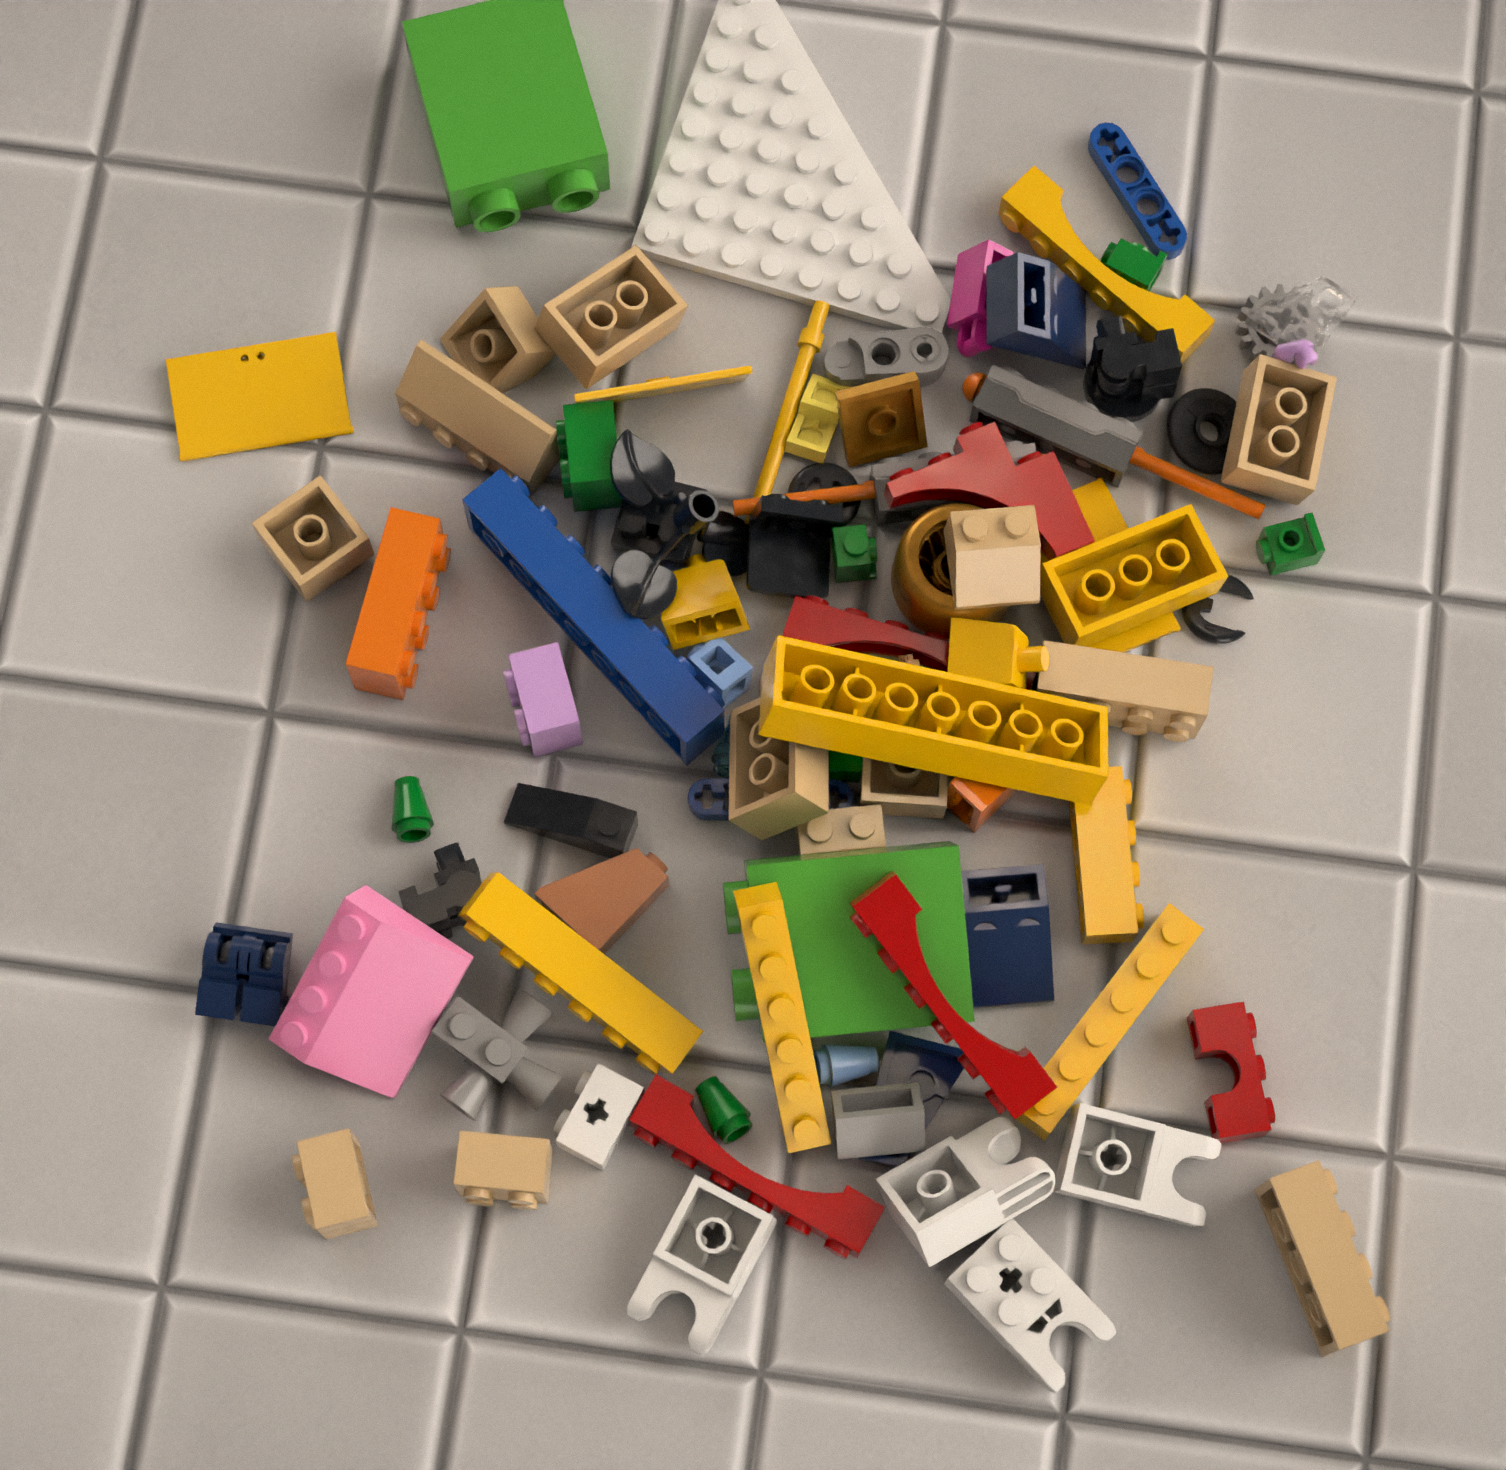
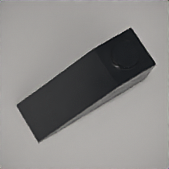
M518 783L504 819V824L611 859L629 851L638 827L637 811L598 798Z

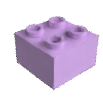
M558 642L509 654L511 669L503 670L512 707L521 706L520 709L514 710L522 746L531 745L534 757L583 745L580 721Z

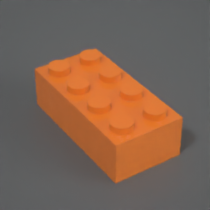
M393 507L390 508L345 663L354 688L357 690L404 700L407 688L413 689L415 686L419 665L414 664L418 649L424 650L426 647L430 627L425 625L429 610L435 611L437 608L440 587L436 586L439 573H446L451 557V548H447L448 535L443 533L440 518Z

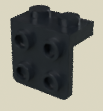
M783 494L762 495L749 515L746 577L748 590L754 593L795 598V596L805 598L808 595H812L825 600L829 594L832 528L841 525L843 507L832 506L824 500H809L805 502L791 500Z

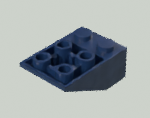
M1016 252L987 266V345L1080 369L1086 368V291L1051 261Z
M1044 864L961 871L973 1008L1054 1001L1050 915Z

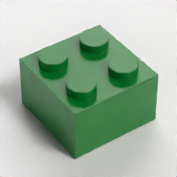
M613 400L563 405L564 420H556L564 499L572 498L574 512L621 508L623 499L616 491L610 475L611 454L617 441Z

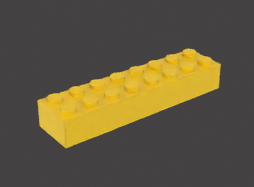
M777 635L763 665L758 734L761 736L1091 805L1109 777L1108 707L780 635Z

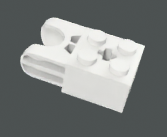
M1079 1103L1071 1106L1053 1192L1185 1226H1204L1206 1219L1204 1207L1190 1202L1178 1194L1172 1182L1175 1166L1185 1158L1206 1161L1218 1157L1222 1144L1215 1138ZM1110 1148L1112 1149L1110 1156H1116L1117 1163L1105 1168L1100 1156L1102 1152Z
M1005 1117L994 1118L957 1140L951 1135L876 1179L890 1215L929 1267L1040 1203L1053 1192L1056 1180L1055 1174L1043 1160L1037 1157H1028L1013 1164H1006L1016 1157L1021 1145L1020 1132L1010 1119Z
M695 1175L653 1253L654 1256L627 1306L628 1316L636 1321L648 1319L666 1297L680 1293L687 1295L695 1305L696 1312L695 1322L688 1337L689 1345L693 1352L703 1356L710 1351L778 1220L771 1214ZM719 1226L724 1227L723 1235L726 1237L722 1246L717 1244L716 1249H710L711 1241L706 1238L707 1233L710 1229L717 1232Z
M1013 1218L1003 1224L944 1283L1005 1349L1007 1348L1046 1390L1057 1393L1065 1384V1372L1055 1361L1050 1351V1337L1055 1328L1065 1325L1076 1327L1095 1342H1108L1116 1335L1115 1326L1111 1320ZM1006 1273L1007 1276L1010 1273L1018 1279L1016 1286L1019 1291L1014 1293L1010 1289L1005 1293L1001 1290L999 1286L1003 1279L999 1274Z

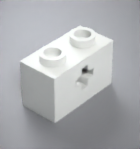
M597 1063L592 1073L588 1070L583 1073L574 1091L579 1096L572 1111L566 1108L563 1110L554 1126L553 1132L558 1134L555 1140L557 1147L604 1171L630 1123L629 1119L643 1097L645 1090L641 1085ZM600 1105L603 1106L607 1119L605 1121L598 1119L594 1125L590 1124L589 1114L587 1113L588 1109L596 1111Z

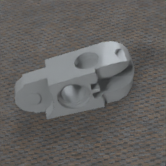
M927 327L849 335L848 341L836 342V345L828 349L824 358V371L831 381L839 383L840 386H857L915 371L919 378L920 387L934 384L942 376L947 365L949 346L947 340L940 332ZM932 353V354H931L930 356H928L927 358H923V357L919 356V355H922V354ZM878 356H886L890 358L892 363L885 366L879 365L873 359Z

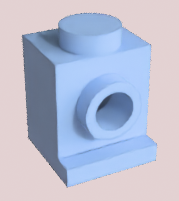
M714 639L707 644L699 643L688 654L686 659L697 672L694 678L704 689L711 686L725 702L723 709L749 690L753 667L724 639Z

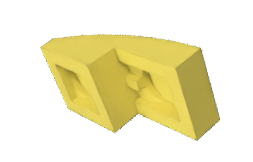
M812 373L801 399L797 417L787 438L784 452L818 463H824L839 424L835 391L847 389L851 386H840L839 383Z

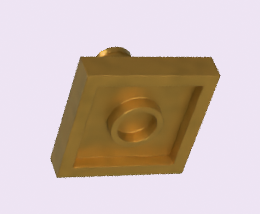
M915 371L835 391L844 455L849 467L928 447L920 382Z

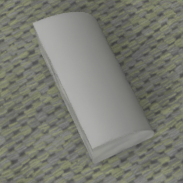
M918 1082L831 1091L838 1160L925 1151L924 1107Z

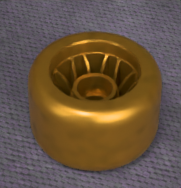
M962 503L936 506L919 515L908 526L900 539L891 569L892 593L904 617L924 633H937L950 640L951 618L999 622L1010 607L1000 606L955 610L951 580L946 577L950 573L943 531L950 512L983 508Z

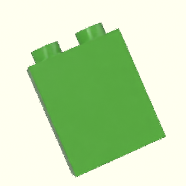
M488 0L402 21L409 62L456 228L473 224L474 228L480 232L500 231L514 225L520 219L521 211L552 204L553 209L557 212H576L594 204L599 198V192L610 190L608 152L563 0Z
M942 841L744 860L746 880L723 882L728 935L742 934L733 891L777 882L783 900L810 1038L932 1026L930 1023L936 1019V1016L927 1004L919 1009L903 989L910 982L902 971L898 969L892 974L876 952L883 947L873 933L865 939L849 918L856 913L850 902L891 871L899 877L923 909L916 914L917 933L925 962L935 983L948 1003L967 1023L975 1022L959 846L955 843ZM750 968L731 969L736 1022L758 1020L759 1032L763 1042H765Z

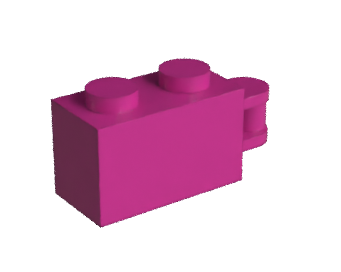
M989 239L959 253L957 258L947 327L958 331L957 348L961 355L967 358L975 356L981 351L989 350L992 347L987 345V266L1015 253Z

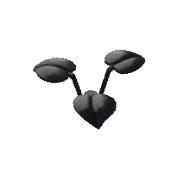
M625 430L617 439L610 459V475L618 494L626 502L636 507H642L652 499L658 505H677L673 512V522L678 531L655 555L653 560L642 551L630 550L621 554L615 560L611 569L612 588L624 612L635 619H649L666 610L676 596L677 579L675 574L659 564L685 535L698 532L697 540L704 543L702 547L704 561L724 560L730 577H736L747 572L749 525L745 524V521L739 517H734L731 513L719 511L716 498L705 490H697L688 497L683 492L676 496L664 497V495L672 490L675 483V470L671 461L659 448L638 438L630 430Z

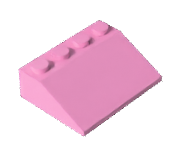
M365 885L346 896L342 901L269 1040L304 1064L390 1098H395L474 956Z

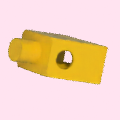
M696 554L687 559L686 568L672 571L677 579L676 596L670 606L662 612L661 620L673 650L750 630V625L724 560L717 559L705 562L702 554Z
M951 618L948 657L949 673L1026 689L1027 672L1047 671L1049 654L1046 646H1028V637L1016 625Z

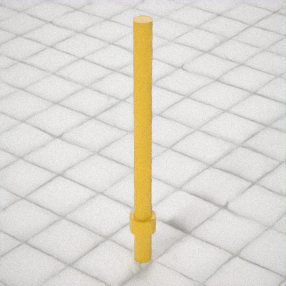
M817 300L814 302L807 327L801 330L797 346L800 348L753 498L761 497L762 495L767 496L772 492L785 451L786 441L793 426L815 353L820 352L825 338L822 331L830 305L824 301ZM747 515L746 520H745V524H748V525H749V515Z

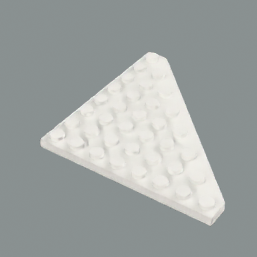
M718 0L631 248L637 245L647 258L813 306L817 300L824 301L830 305V312L891 330L927 327L933 328L942 334L948 318L951 299L777 1Z

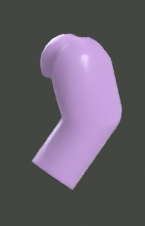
M1301 339L1279 344L1275 348L1272 358L1292 363L1295 360L1297 367L1306 369V365L1309 363L1312 366L1317 362L1318 355L1313 350L1315 345L1312 342Z

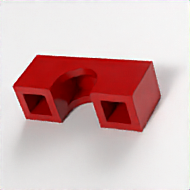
M1244 1001L1192 1010L1186 1019L1195 1060L1210 1057L1221 1059L1229 1065L1234 1076V1084L1231 1091L1211 1095L1204 1102L1211 1137L1217 1139L1220 1143H1227L1265 1136L1272 1130L1271 1124L1275 1123V1110L1271 1098H1265L1261 1081L1266 1080V1069L1262 1056L1255 1055L1252 1038L1257 1037V1029L1252 1012L1246 1013Z

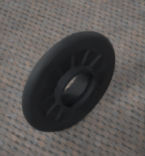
M1211 388L1194 389L1179 397L1169 412L1167 434L1170 445L1177 457L1185 465L1197 472L1211 475L1222 474L1237 403L1226 393ZM1202 422H1210L1216 427L1218 431L1216 441H1210L1203 437L1200 430Z

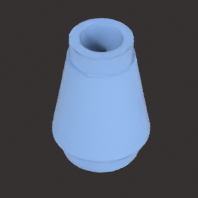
M822 1045V1049L813 1051L819 1084H827L829 1088L873 1072H878V1055L874 1046Z

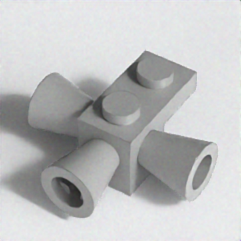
M518 988L501 1026H498L457 996L431 1033L466 1058L464 1062L470 1065V1067L449 1085L440 1096L455 1109L475 1121L492 1083L499 1087L507 1078L537 1111L559 1082L562 1075L524 1058L523 1055L528 1050V1047L522 1042L550 1018L553 1013L536 998Z

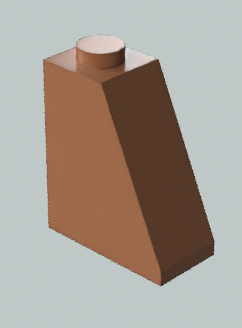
M635 848L540 887L534 895L536 902L605 954L669 887V879L665 874L668 868L653 853L649 852L645 856L639 849Z

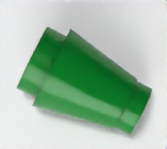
M414 776L401 777L394 782L391 829L396 833L397 839L401 842L414 843L423 841L431 835L430 829L433 827L434 822L422 787L420 786V780Z
M717 1076L704 1080L696 1087L695 1091L699 1096L712 1134L715 1138L719 1137L723 1144L738 1140L752 1128L753 1124L749 1119L751 1113L720 1082Z

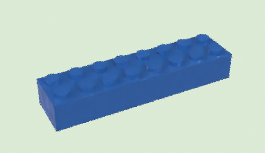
M500 468L462 499L469 529L686 766L689 765L724 735L725 710L723 707L725 702L711 686L704 689L694 678L697 672L685 657L680 655L676 658L666 647L669 645L668 640L655 625H651L648 628L640 618H632L624 612L613 589L610 587L612 585L611 578L606 571L598 564L592 567L583 557L585 551L580 543L570 534L564 537L555 527L558 522L553 514L544 505L537 508L528 498L530 491L523 481L516 475L510 478Z

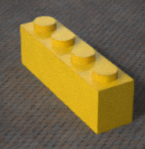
M1122 766L1109 767V777L1091 805L1068 801L1082 945L1133 942L1138 934V929H1143L1144 927L1142 903H1135L1134 887H1139L1140 885L1139 864L1137 861L1131 862L1130 846H1134L1136 843V829L1134 820H1127L1126 805L1132 802L1130 779H1123Z

